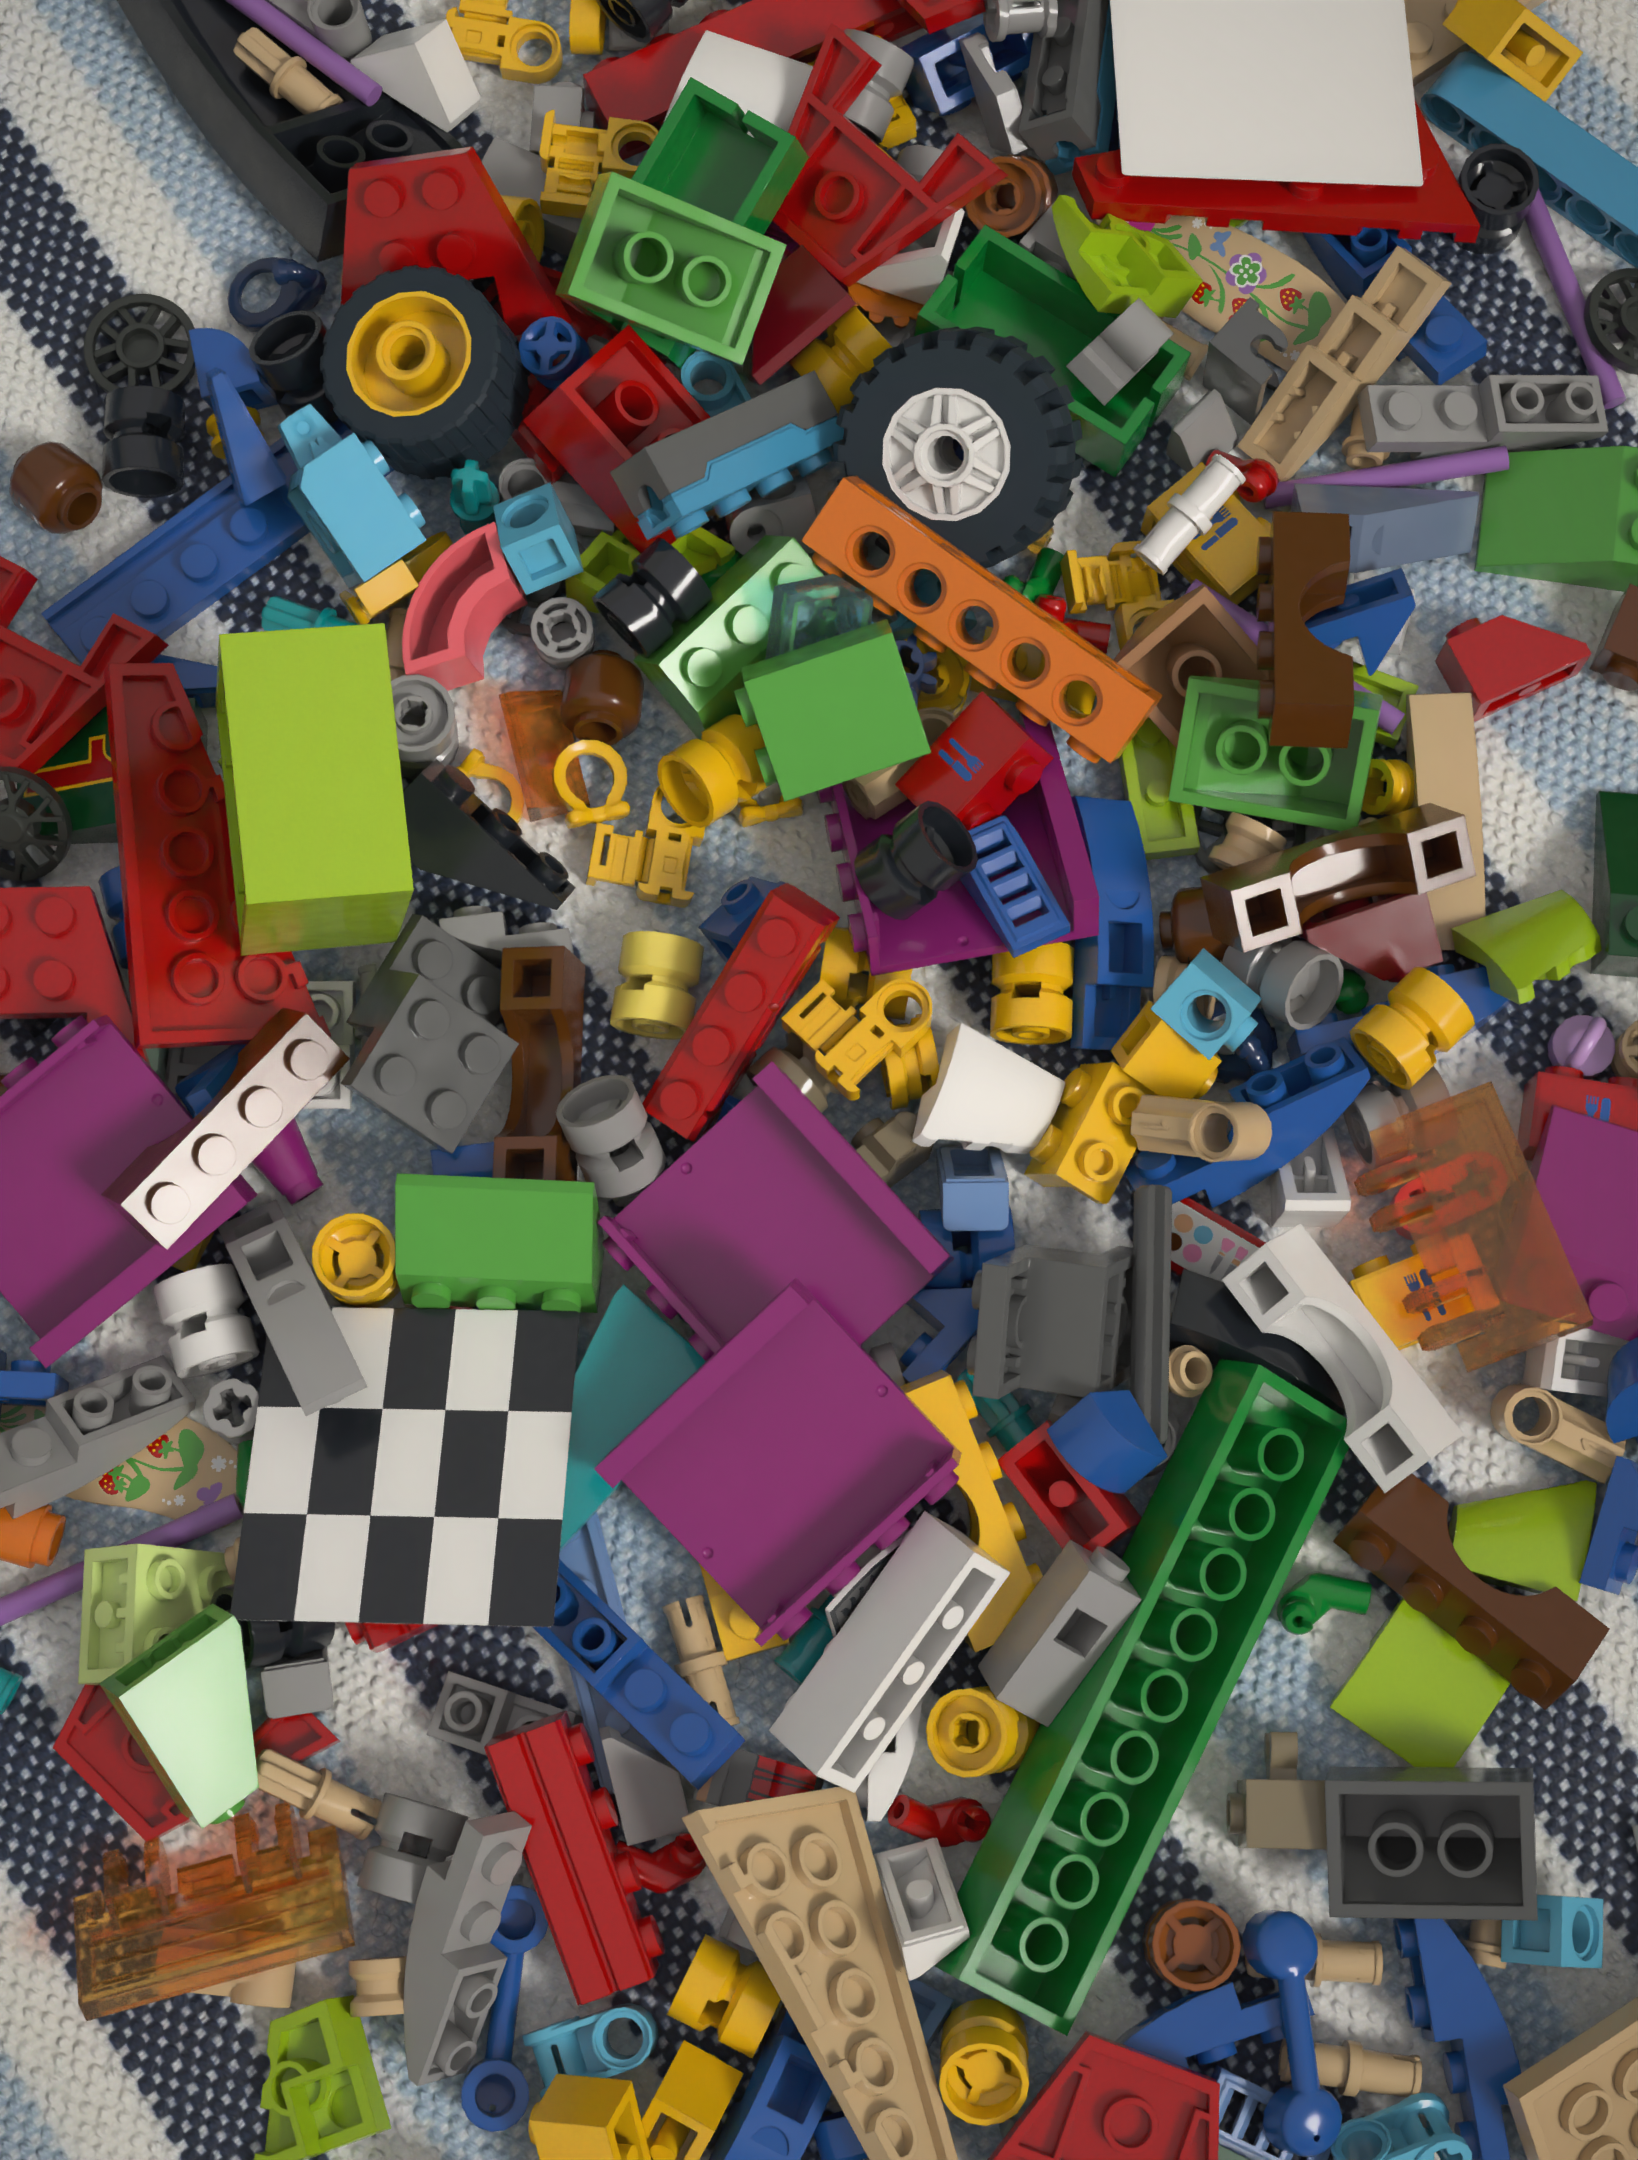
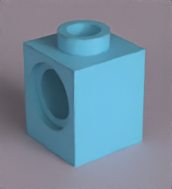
M551 482L493 506L501 549L526 595L584 572L575 529Z
M1203 948L1151 1007V1010L1210 1060L1223 1045L1234 1052L1258 1025V1022L1250 1015L1262 998ZM1210 995L1220 1000L1225 1007L1226 1018L1214 1021L1204 1017L1197 1007V997Z
M1537 1894L1538 1921L1502 1920L1501 1962L1554 1967L1602 1968L1603 1899Z

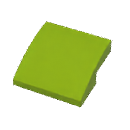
M1402 1597L1370 1641L1369 1649L1331 1700L1330 1708L1414 1767H1455L1498 1704L1510 1682L1479 1657L1462 1648L1455 1638L1422 1612L1409 1606Z

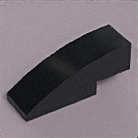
M1183 1269L1170 1305V1352L1178 1346L1191 1345L1200 1349L1209 1358L1211 1364L1217 1365L1219 1359L1260 1364L1343 1416L1345 1406L1342 1397L1330 1375L1315 1357L1302 1346L1284 1336L1262 1333L1224 1282Z

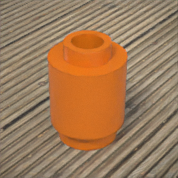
M49 1504L15 1519H12L5 1507L1 1508L0 1560L29 1569L33 1568L35 1564L51 1566L61 1545L66 1517L53 1513L52 1505Z

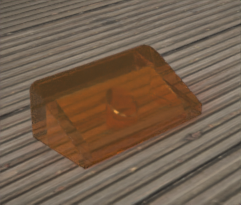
M511 691L498 694L530 822L568 813L569 811L560 802L552 786V769L557 757L570 744L575 743L572 732L564 725L560 716L562 691ZM577 757L568 764L566 783L570 791L581 799L587 807L591 808L579 758Z

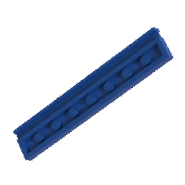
M340 419L329 424L342 439L353 433ZM282 437L270 445L269 448L287 477L285 480L286 484L253 503L244 506L235 494L231 476L229 475L41 613L46 623L54 630L80 665L113 613L156 634L164 641L310 533L287 498L290 477L298 469ZM389 464L388 466L390 471L383 475L384 477H386L394 471V469Z

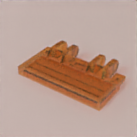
M1492 1081L1397 1117V1122L1369 1132L1380 1160L1408 1150L1410 1155L1359 1176L1354 1182L1358 1194L1365 1197L1377 1195L1417 1178L1424 1191L1421 1194L1385 1206L1376 1213H1373L1371 1218H1369L1373 1231L1382 1233L1407 1225L1428 1278L1456 1267L1459 1274L1407 1294L1402 1300L1407 1314L1425 1313L1435 1307L1464 1296L1468 1297L1473 1309L1471 1313L1433 1325L1424 1332H1421L1417 1339L1422 1351H1435L1436 1349L1484 1332L1482 1335L1456 1344L1468 1373L1593 1325V1317Z
M286 1802L275 1805L274 1822L277 1830L278 1845L262 1850L259 1849V1830L251 1815L245 1813L234 1816L237 1859L241 1875L237 1876L236 1861L233 1854L206 1860L177 1869L178 1892L173 1894L171 1893L169 1862L160 1838L151 1842L144 1841L143 1858L146 1882L130 1887L128 1885L129 1869L119 1849L105 1852L103 1855L105 1897L102 1891L99 1890L73 1898L78 2005L86 2021L355 1946L346 1870L341 1856L339 1834L336 1826L332 1825L307 1832L310 1855L303 1857L299 1826L292 1805Z

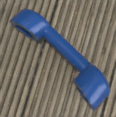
M519 1884L510 1886L501 1911L500 1924L490 1941L508 1958L497 1986L498 1993L490 2009L485 2059L477 2062L464 2076L461 2086V2103L467 2118L478 2128L490 2132L504 2131L517 2124L525 2114L529 2102L528 2083L522 2070L512 2062L524 1953L536 1947L544 1938L548 1922L537 1893L532 1888ZM490 2105H495V2110L491 2111L489 2109Z
M1264 1910L1256 1913L1246 1923L1242 1935L1243 1951L1248 1963L1257 1973L1278 1981L1292 2084L1280 2088L1270 2097L1264 2110L1263 2126L1266 2137L1277 2149L1298 2156L1314 2157L1324 2153L1335 2143L1342 2124V2113L1338 2101L1332 2093L1320 2087L1305 1976L1314 1968L1318 1956V1942L1312 1927L1303 1917L1291 1911Z

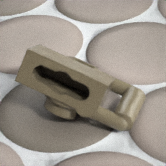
M903 1111L898 1113L895 1118L891 1117L885 1123L880 1118H875L865 1124L851 1140V1144L890 1188L926 1162L930 1157L934 1144L930 1147H923L912 1142L918 1112L913 1114Z

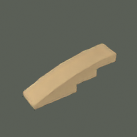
M1397 246L1361 298L1355 295L1350 297L1317 347L1310 344L1306 345L1237 447L1252 459L1258 458L1270 462L1275 467L1279 480L1281 482L1288 481L1358 405L1357 395L1367 385H1375L1414 336L1452 283L1407 249Z
M1470 692L1406 694L1407 763L1413 770L1414 801L1409 809L1432 803L1464 814L1467 823L1476 876L1427 892L1440 949L1455 950L1451 928L1485 917L1482 812L1472 698Z

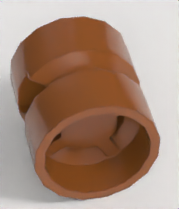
M1009 155L991 158L1008 176L965 205L968 217L979 230L984 225H987L1006 238L1025 235L1058 198V187L1055 177L1045 163L1032 156Z
M1189 1898L1171 1900L1157 1908L1146 1922L1142 1938L1144 1957L1152 1971L1168 1984L1195 1992L1213 1989L1226 1981L1238 1964L1241 1950L1238 1929L1229 1914L1213 1903Z

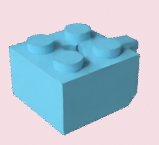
M311 404L299 409L277 426L298 469L290 477L287 498L348 588L366 582L426 541V538L420 531V528L426 524L421 512L406 493L397 497L383 476L390 471L389 466L371 440L367 439L361 443L355 433L342 439Z

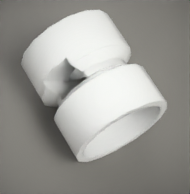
M217 1264L189 1270L165 1279L154 1286L153 1294L163 1325L174 1328L175 1331L167 1343L177 1377L193 1378L224 1371L248 1362L260 1353L251 1319L240 1315L237 1310L243 1304L245 1298L234 1265Z

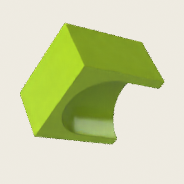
M385 623L219 634L215 705L241 956L392 943L397 941L414 887Z

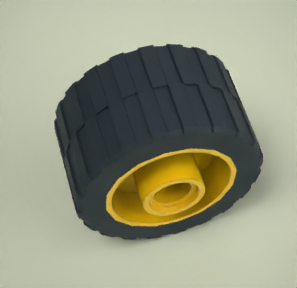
M418 265L404 266L401 270L393 272L389 270L379 274L373 281L366 285L362 284L352 293L353 296L344 305L342 304L335 313V319L330 329L326 331L323 340V356L320 357V372L324 378L322 386L326 398L334 406L333 411L362 442L367 439L371 440L386 462L395 471L407 476L412 474L420 479L435 480L436 477L445 476L451 478L452 470L464 468L465 460H476L479 467L487 463V459L497 451L500 452L508 444L509 437L514 430L518 429L523 419L522 413L525 404L528 403L529 399L528 377L530 372L521 362L518 338L480 290H476L469 280L459 274L453 275L448 273L444 268L435 266L420 268Z

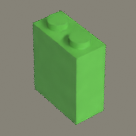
M887 619L741 668L745 687L734 690L745 726L749 727L755 724L759 726L765 747L754 750L766 786L778 783L784 802L931 753Z

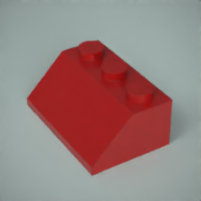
M628 324L560 384L523 422L640 553L658 537L666 540L669 544L677 540L671 529L649 540L646 539L637 523L639 521L638 518L632 514L610 472L643 448L711 417Z

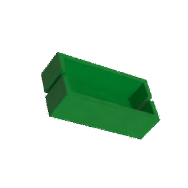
M690 77L634 173L632 180L764 235L809 156L795 136L750 110L745 114L736 102ZM571 302L582 313L616 333L621 332L628 325ZM630 325L657 357L679 370H682L686 359L696 351L692 347Z
M987 225L983 226L956 262L953 276L947 274L917 315L914 336L957 326L959 329L977 326L994 329L997 336L1004 338L1012 335L1027 343L1026 351L1035 358L1044 356L1055 368L1051 376L1058 387L1067 385L1074 399V402L1067 405L1072 421L1080 420L1083 436L1082 439L1076 441L1075 453L1113 477L1118 475L1145 437L1147 427L1151 428L1179 390L1191 352L1168 339L1158 349L1159 352L1104 406L1066 366L1121 314L1098 312L1077 281Z

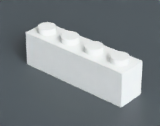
M924 1511L913 1528L905 1534L899 1548L838 1634L827 1644L823 1655L799 1689L788 1699L784 1710L769 1731L816 1776L855 1793L1007 1579L1010 1572L961 1531Z

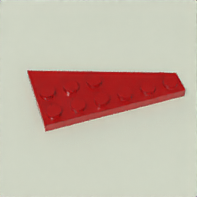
M1416 101L1415 108L1423 174V185L1420 187L1126 176L1122 174L1120 149L1075 157L1072 170L1073 180L1091 219L1103 220L1106 214L1109 213L1129 222L1165 224L1171 218V215L1205 217L1206 226L1229 228L1230 219L1261 221L1262 230L1357 236L1363 230V227L1396 229L1398 239L1421 240L1423 231L1453 233V241L1462 243H1476L1480 230V224Z
M108 663L104 669L135 1049L248 1044L283 1007L307 1013L329 1037H332L324 1017H319L306 987L309 983L300 961H295L292 951L241 956L224 783L221 775H216L202 743V730L173 663Z

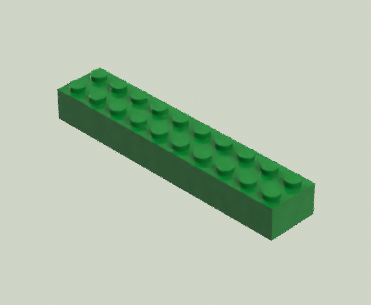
M1219 1359L1212 1373L1211 1381L1204 1389L1121 1558L1130 1568V1572L1126 1577L1142 1600L1049 1727L1040 1724L957 1893L970 1937L935 1964V1967L1068 2036L1349 1449L1348 1444L1344 1440L1347 1428V1419L1260 1364Z

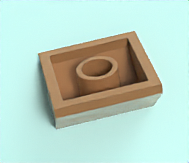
M1204 584L1147 616L1114 658V661L1163 695L1148 717L1176 749L1190 675L1269 680L1268 670H1257V646Z

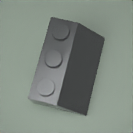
M1329 1768L1325 1778L1329 1917L1538 1921L1533 1768Z

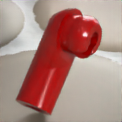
M1217 449L1210 454L1205 465L1207 466L1212 461L1211 458L1218 454L1235 465L1246 478V481L1237 488V491L1248 502H1261L1277 489L1279 483L1278 473L1275 467L1264 459L1244 460Z
M1043 594L1034 600L1037 606L1104 654L1107 653L1111 624L1065 618L1067 604L1064 598Z
M902 1794L894 1799L887 1815L888 1823L892 1827L923 1841L937 1838L940 1847L955 1846L965 1841L970 1843L981 1841L985 1838L991 1825L990 1815L983 1808L982 1804L975 1799L958 1797L926 1805Z
M690 1833L676 1836L675 1841L652 1853H648L633 1845L627 1846V1843L621 1840L616 1845L618 1853L625 1851L631 1853L640 1876L641 1886L658 1894L668 1893L696 1879L706 1867V1862Z

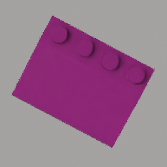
M1552 1104L1491 1281L1492 1287L1501 1302L1626 1341H1631L1638 1337L1637 1130Z

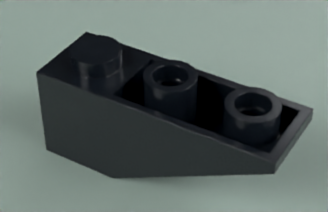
M436 759L403 792L410 860L420 870L555 910L564 903L576 888L567 880L569 875L565 867L552 855L546 852L538 853L521 837L522 830L516 821L500 809L494 808L491 810L474 794L475 787L471 780L456 767L451 765L444 766Z

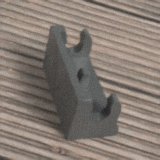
M1251 297L1210 340L1202 384L1210 391L1213 389L1217 390L1222 395L1224 403L1250 425L1253 424L1263 409L1262 402L1265 388L1267 387L1275 391L1279 386V379L1275 371L1262 358L1257 357L1260 340H1268L1272 343L1274 349L1283 353L1287 351L1288 347L1285 334L1259 312L1260 304Z

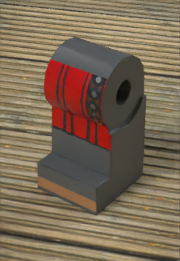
M737 1749L699 1790L695 1788L693 1800L720 1807L822 1790L824 1779L816 1776L810 1770Z

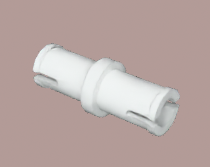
M1215 454L1211 458L1212 461L1182 495L1175 493L1167 502L1169 507L1167 513L1141 543L1133 548L1134 552L1157 573L1164 575L1168 571V567L1197 534L1204 536L1211 529L1212 523L1210 519L1233 492L1246 481L1241 471L1223 456Z

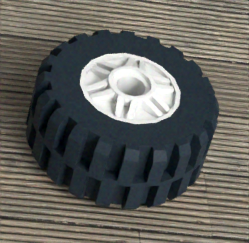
M957 326L905 339L904 343L886 349L873 359L874 367L870 371L859 374L850 387V391L854 395L852 402L842 405L836 424L844 428V435L842 440L833 443V462H844L846 477L858 476L984 568H989L1025 550L1033 542L1042 538L1055 525L1053 522L1055 517L1060 512L1066 510L1074 494L1069 489L1072 479L1080 476L1083 457L1075 455L1076 441L1082 439L1083 436L1080 420L1072 421L1067 405L1074 402V399L1067 385L1058 387L1051 376L1055 368L1044 356L1033 357L1026 351L1028 344L1012 335L1003 338L995 335L994 329L977 326L959 329ZM954 439L962 446L964 451L963 461L955 455L953 449ZM878 534L879 536L874 544L890 555V547L887 540Z

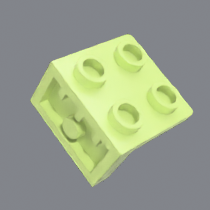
M128 1544L85 1549L78 1684L100 1685L99 1683L210 1606L215 1591L220 1587L234 1584L225 1565L224 1553L147 1544Z

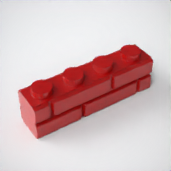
M785 883L768 893L642 1104L648 1114L693 1142L714 1126L726 1098L729 1095L732 1096L746 1074V1070L757 1055L755 1051L763 1046L822 949L820 944L827 941L838 923L840 917L835 912L789 883Z
M562 1711L491 1738L484 1746L507 1812L515 1811L532 1825L523 1850V1856L577 2005H584L611 1995L615 1991H622L654 1978L659 1967L657 1957L665 1954L663 1939L653 1915L642 1918L633 1894V1892L642 1889L640 1876L629 1851L618 1853L609 1829L618 1826L617 1813L605 1786L596 1790L594 1788L586 1764L594 1762L595 1755L584 1725L578 1723L572 1726L567 1711Z

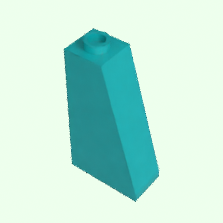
M624 1284L614 1294L575 1373L560 1552L623 1483L621 1480L612 1489L594 1468L618 1443L706 1362L693 1346Z

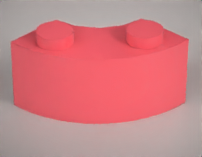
M495 522L470 532L452 544L435 560L419 582V586L411 598L403 627L402 654L406 675L420 674L435 679L447 691L483 680V655L491 633L508 614L528 604L525 592L501 549Z

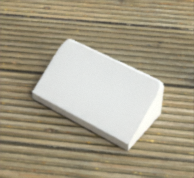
M937 1838L873 1854L909 1981L923 1975L970 1937L969 1929Z

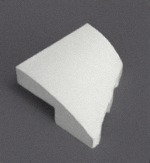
M706 30L681 78L665 120L688 80L692 77L736 102L745 114L750 110L788 132L813 66Z
M960 1023L946 1036L936 1084L922 1095L912 1142L923 1147H930L938 1139L961 1141L964 1150L981 1151L986 1146H994L1000 1148L1005 1153L1028 1154L1038 1145L1049 1127L1060 1103L1066 1082L967 1025Z

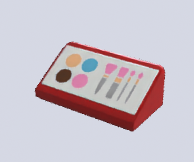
M1189 1197L1172 1204L1171 1272L1178 1276H1181L1183 1269L1223 1282L1222 1279L1266 1243Z

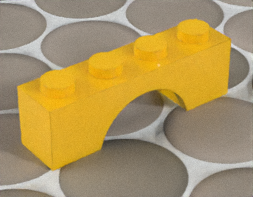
M941 1369L918 1380L904 1384L900 1388L962 1453L959 1465L953 1471L959 1477L956 1485L963 1494L969 1511V1539L1010 1572L1007 1579L964 1638L974 1652H978L994 1645L1043 1575L1036 1562L1026 1566L1017 1543L1027 1538L1024 1526L1012 1502L1002 1505L993 1483L994 1480L1002 1478L999 1463L988 1441L977 1443L969 1423L970 1419L978 1416L971 1393L963 1379L954 1383L951 1375Z

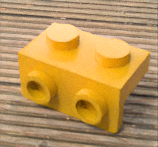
M1115 1062L1081 1064L1079 1068L1073 1070L1064 1080L1066 1083L1061 1096V1103L1042 1139L1029 1152L1032 1159L1024 1175L1043 1187H1071L1097 1204H1107L1112 1198L1138 1147L1135 1138L1131 1135L1132 1112L1138 1107L1142 1095L1158 1094L1125 1073Z

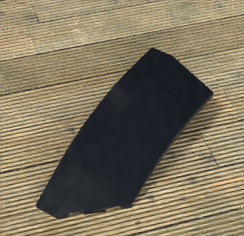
M117 0L148 55L180 104L213 149L253 196L317 262L344 254L348 173L352 166L360 162L464 148L449 132L447 133L385 92L382 91L378 101L368 107L307 61L306 70L322 82L330 91L339 95L343 99V103L304 115L285 98H274L270 94V86L235 56L233 50L238 42L237 38L242 32H246L252 27L258 28L291 57L299 55L225 0Z

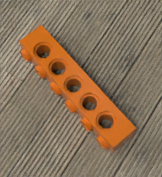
M858 476L842 478L801 540L815 551L811 559L818 567L841 580L845 574L852 577L866 588L862 593V597L872 606L889 616H893L896 611L902 613L917 624L913 633L921 641L941 653H944L947 647L952 649L968 661L964 670L971 677L993 690L996 689L998 684L1002 685L1019 698L1015 706L1020 712L1045 727L1052 721L1071 735L1066 743L1079 755L1097 764L1103 758L1111 764L1118 759L1163 697L1162 694ZM873 532L882 535L890 547L889 559L882 568L872 566L864 556V542ZM922 569L934 572L941 582L940 597L933 605L922 602L914 590L915 578ZM973 606L985 609L992 617L993 630L986 641L972 638L966 630L965 617ZM1023 643L1037 646L1044 655L1045 667L1038 678L1024 675L1017 667L1016 653ZM1073 681H1084L1095 690L1097 704L1091 714L1077 713L1068 704L1067 690Z

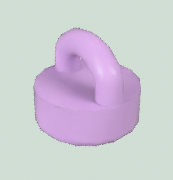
M1576 1015L1568 1018L1552 1033L1548 1043V1057L1553 1066H1564L1581 1070L1584 1073L1583 1079L1588 1080L1602 1073L1612 1062L1615 1054V1039L1610 1029L1606 1026L1605 1019L1602 1017L1594 1018L1589 1015Z

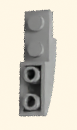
M1488 375L1479 385H1367L1357 395L1366 451L1410 452L1411 461L1504 445L1507 447L1508 452L1539 451L1600 438L1609 432L1598 375Z
M275 1199L218 1227L225 1246L305 1416L338 1403L345 1397L366 1388V1382L277 1200Z
M162 1355L47 1399L44 1417L0 1433V1509L5 1507L12 1519H15L81 1488L140 1452L194 1410L196 1399L181 1378L177 1377L175 1370L165 1356Z
M515 1811L465 1821L452 1860L427 1865L409 1934L403 2000L404 2043L408 2078L416 2086L466 2073L468 2066L476 2055V2044L489 2008L496 1999L498 1993L497 1986L508 1958L490 1941L500 1924L501 1911L514 1875L521 1866L522 1853L532 1827Z

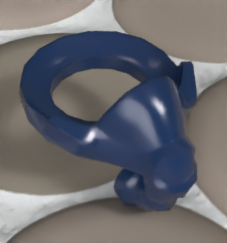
M278 257L262 258L243 268L230 284L227 298L229 311L240 326L253 332L260 331L262 327L273 319L286 313L300 310L310 311L320 301L322 294L325 293L327 281L322 272L306 267L293 259ZM273 273L275 281L278 285H281L280 295L276 302L267 310L259 313L246 311L241 301L242 292L246 284L256 275Z
M1220 1000L1215 1002L1211 1020L1226 1014L1225 1007ZM1255 1008L1250 1015L1258 1022V1025L1253 1030V1035L1248 1036L1235 1050V1054L1223 1055L1217 1053L1222 1062L1217 1067L1218 1074L1215 1082L1227 1084L1235 1080L1244 1083L1259 1072L1273 1069V1052L1278 1049L1275 1028L1270 1026V1023L1258 1008Z

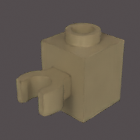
M1297 1732L1265 1733L1266 1779L1237 1780V1793L1227 1794L1226 1825L1228 1834H1238V1848L1327 1849L1325 1780H1297Z

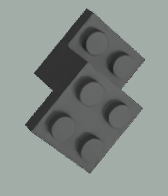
M412 914L346 1023L367 1036L368 1040L341 1084L439 1150L453 1154L519 1045L515 1040L494 1027L502 1015L500 1012L501 970L423 915Z
M1023 1245L982 1263V1270H979L975 1275L971 1295L973 1308L979 1310L977 1335L973 1336L970 1341L966 1360L968 1374L974 1375L972 1396L1000 1399L1017 1388L1085 1397L1090 1392L1109 1391L1129 1379L1131 1373L1133 1247L1117 1246L1098 1255Z

